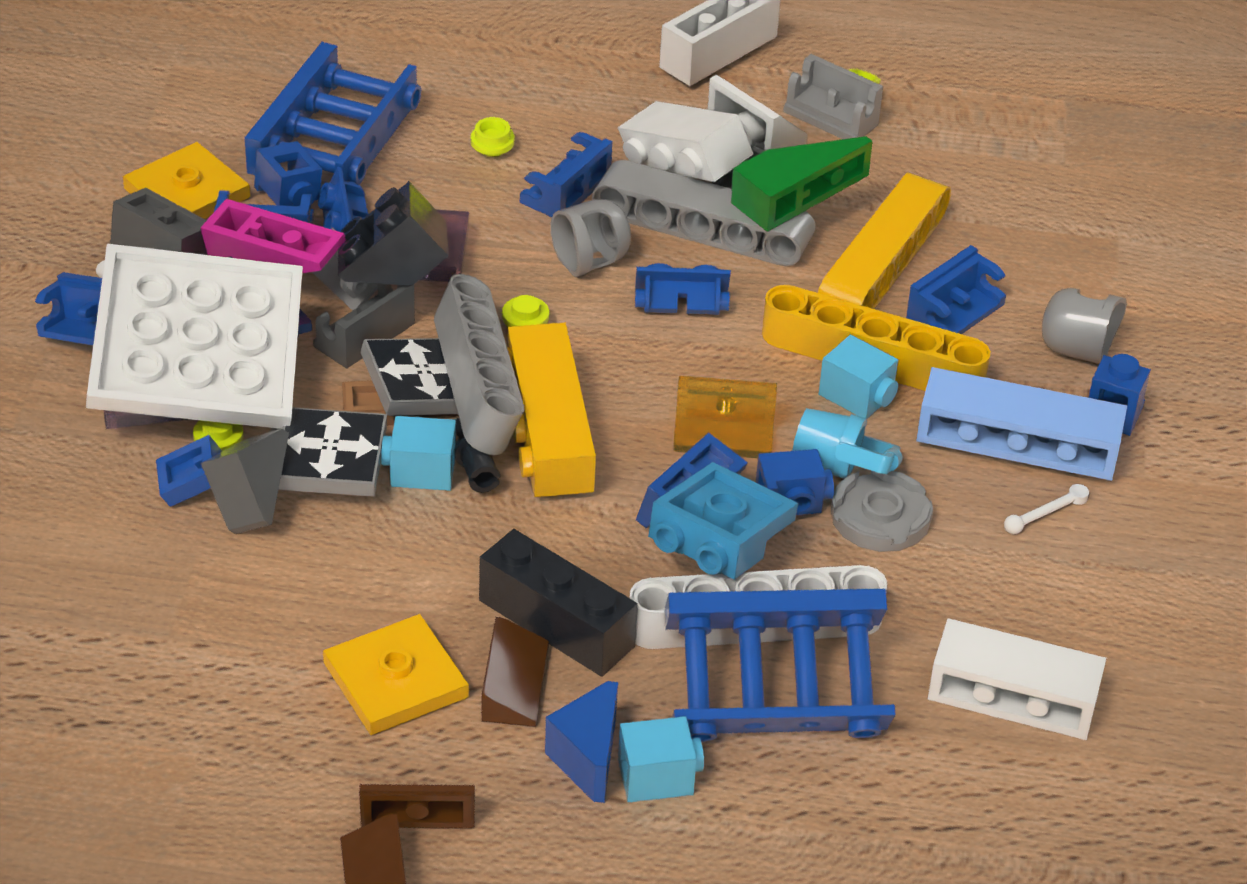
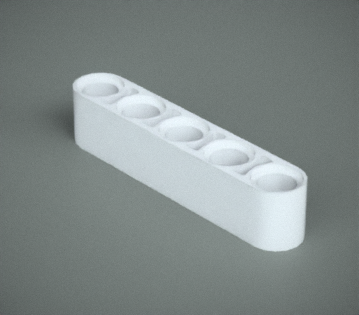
M863 565L744 572L735 580L724 574L642 579L635 583L630 590V599L638 603L635 644L648 649L685 647V638L679 634V630H665L664 609L668 593L886 588L887 592V580L878 569ZM882 621L879 626H873V629L868 631V634H872L875 631H877L881 626ZM841 626L820 627L818 631L814 632L815 639L847 637V633L841 631ZM787 627L766 628L763 633H760L761 642L793 640V634L787 631ZM711 629V632L706 635L707 646L739 644V635L733 633V629Z

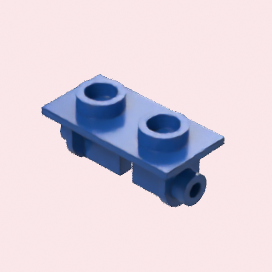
M337 166L330 183L325 182L321 187L318 207L323 210V227L328 229L334 228L336 231L341 232L343 227L355 217L360 216L362 219L366 217L368 210L364 189L355 182L344 181L342 167Z
M655 263L647 267H637L635 308H644V313H677L678 298H687L686 314L719 315L720 310L729 311L730 293L728 289L731 270H721L712 265H700L693 269L672 268L670 265Z

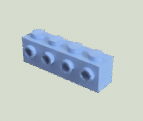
M932 367L921 406L916 441L1112 481L1127 405Z

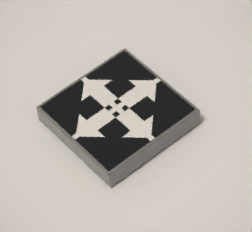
M439 338L363 340L360 353L385 413L388 416L458 414Z
M292 407L290 426H283V429L289 432L278 490L375 497L381 465L382 441L387 431V414Z

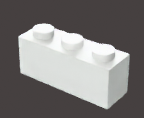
M707 0L662 25L659 67L689 86L695 84L776 38L780 0Z
M655 101L618 127L624 142L623 151L629 161L687 177L715 182L753 155L742 122L737 114Z
M948 618L933 664L927 700L1087 740L1107 658Z

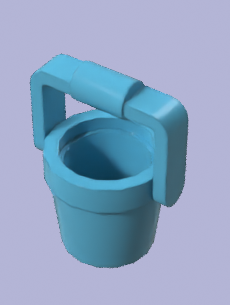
M806 408L800 420L792 451L818 449L823 468L831 469L832 475L843 479L851 475L854 466L888 474L894 471L903 459L900 452L901 447L865 436L866 418L853 414L846 416Z

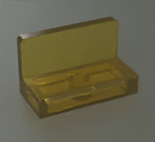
M679 376L673 450L686 453L707 433H710L740 457L758 458L760 453H772L777 383Z

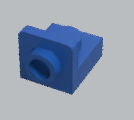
M210 435L156 459L159 493L170 507L211 488L201 463L221 453L222 450Z

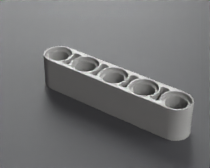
M618 160L612 163L592 194V200L604 199L617 204L626 215L629 224L780 266H791L800 260L816 229L814 219L807 211H804L767 232L731 203L732 189L627 160Z
M456 274L451 277L434 315V323L464 437L478 451L490 455H498L506 450L524 412V404L491 291L485 283L473 276Z

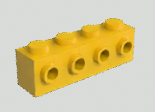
M566 322L508 327L507 349L524 404V412L513 433L515 443L523 442L524 447L519 448L522 478L530 477L534 497L594 492L596 454Z

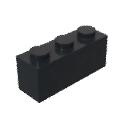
M513 528L479 557L480 602L517 625L548 640L549 645L599 676H604L635 647L638 603Z

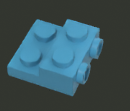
M712 462L653 502L648 537L652 538L657 547L666 553L676 552L696 560L698 566L707 574H724L735 580L764 558L767 540L795 521L798 503Z

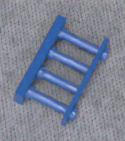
M321 42L245 136L247 173L255 175L257 149L290 143L294 137L297 138L301 134L346 146L340 156L307 147L303 148L323 171L334 173L337 166L342 167L344 181L355 182L358 185L361 184L368 167L410 110H415L420 102L421 86L417 84V66L408 64L395 83L343 70L342 66L338 64L337 45ZM339 86L383 99L375 107L333 96L329 93L332 89L335 90ZM321 110L363 121L364 124L358 131L310 119L313 113Z
M886 588L668 593L664 609L665 630H679V634L685 638L688 709H674L672 718L686 716L691 738H700L701 742L716 739L717 734L807 731H848L850 737L869 738L880 735L881 730H887L895 717V704L874 705L868 634V631L872 630L873 626L880 625L887 611ZM841 626V631L847 633L852 705L819 706L814 632L818 631L820 627ZM787 627V631L793 634L797 707H765L760 633H763L766 628ZM711 629H733V633L739 635L743 708H710L706 635L711 632Z

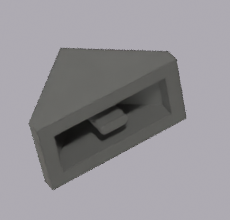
M284 429L245 439L201 463L226 526L234 534L272 525L289 432Z

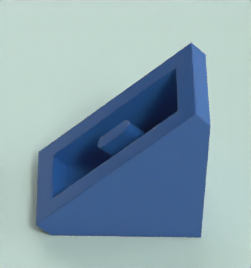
M607 681L546 717L545 754L593 802L605 803L617 715L618 682Z

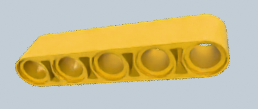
M907 172L826 274L818 293L875 309L941 222L950 202L951 188Z
M778 285L766 293L762 336L768 344L822 361L829 352L851 334L898 359L895 380L899 384L926 391L932 367L987 377L991 351L983 341L796 286Z

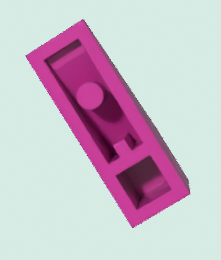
M225 199L200 227L208 255L219 257L232 256L237 259L303 266L302 273L321 271L346 241L345 234L230 199Z

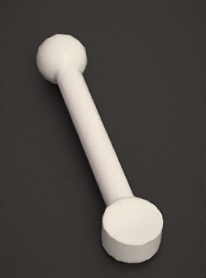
M1074 484L1070 487L1067 495L1024 515L1008 516L1004 521V528L1010 534H1018L1023 530L1024 525L1071 503L1076 505L1085 504L1088 500L1089 489L1084 485Z

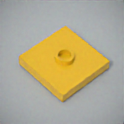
M198 142L123 175L124 189L130 194L148 188L203 219L210 217L214 213L220 190L230 191L229 199L236 202H241L251 197L250 184Z
M420 614L323 650L325 666L370 736L469 697V684Z

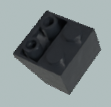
M410 181L399 190L395 187L387 190L377 200L375 209L363 219L360 216L355 217L341 230L345 234L346 241L338 249V276L344 282L413 286L449 256L446 220Z

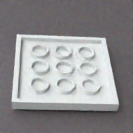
M107 244L86 408L283 429V426H290L303 266Z

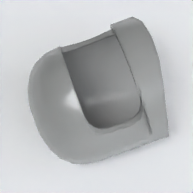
M595 199L555 212L551 219V238L556 255L574 277L585 275L590 270L607 266L620 260L626 255L631 244V229L628 219L622 209L609 200ZM599 251L604 258H593V253Z
M1066 288L1056 292L1046 306L1043 315L1042 336L1045 344L1056 353L1100 364L1103 356H1107L1125 315L1127 307L1126 298L1109 294L1107 299L1097 300L1082 296L1080 289Z

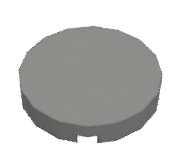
M871 471L870 475L859 476V472L848 475L836 486L832 498L831 516L833 525L840 534L855 545L878 552L900 551L916 545L927 535L932 519L933 505L932 501H929L925 496V488L918 481L904 473L891 471L888 474Z

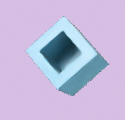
M850 334L822 359L818 395L859 417L868 419L881 406H888L894 399L898 390V382L895 380L898 359Z
M395 416L392 436H383L381 451L382 466H390L391 487L451 491L455 466L456 420Z
M686 716L620 723L618 762L627 802L694 795L695 773L704 770V754L700 738H691Z

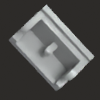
M810 54L804 59L802 77L800 74L792 72L789 78L787 100L784 104L783 112L841 139L864 137L879 124L883 86Z

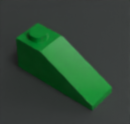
M864 136L768 149L733 168L731 203L768 232L869 176L873 141Z

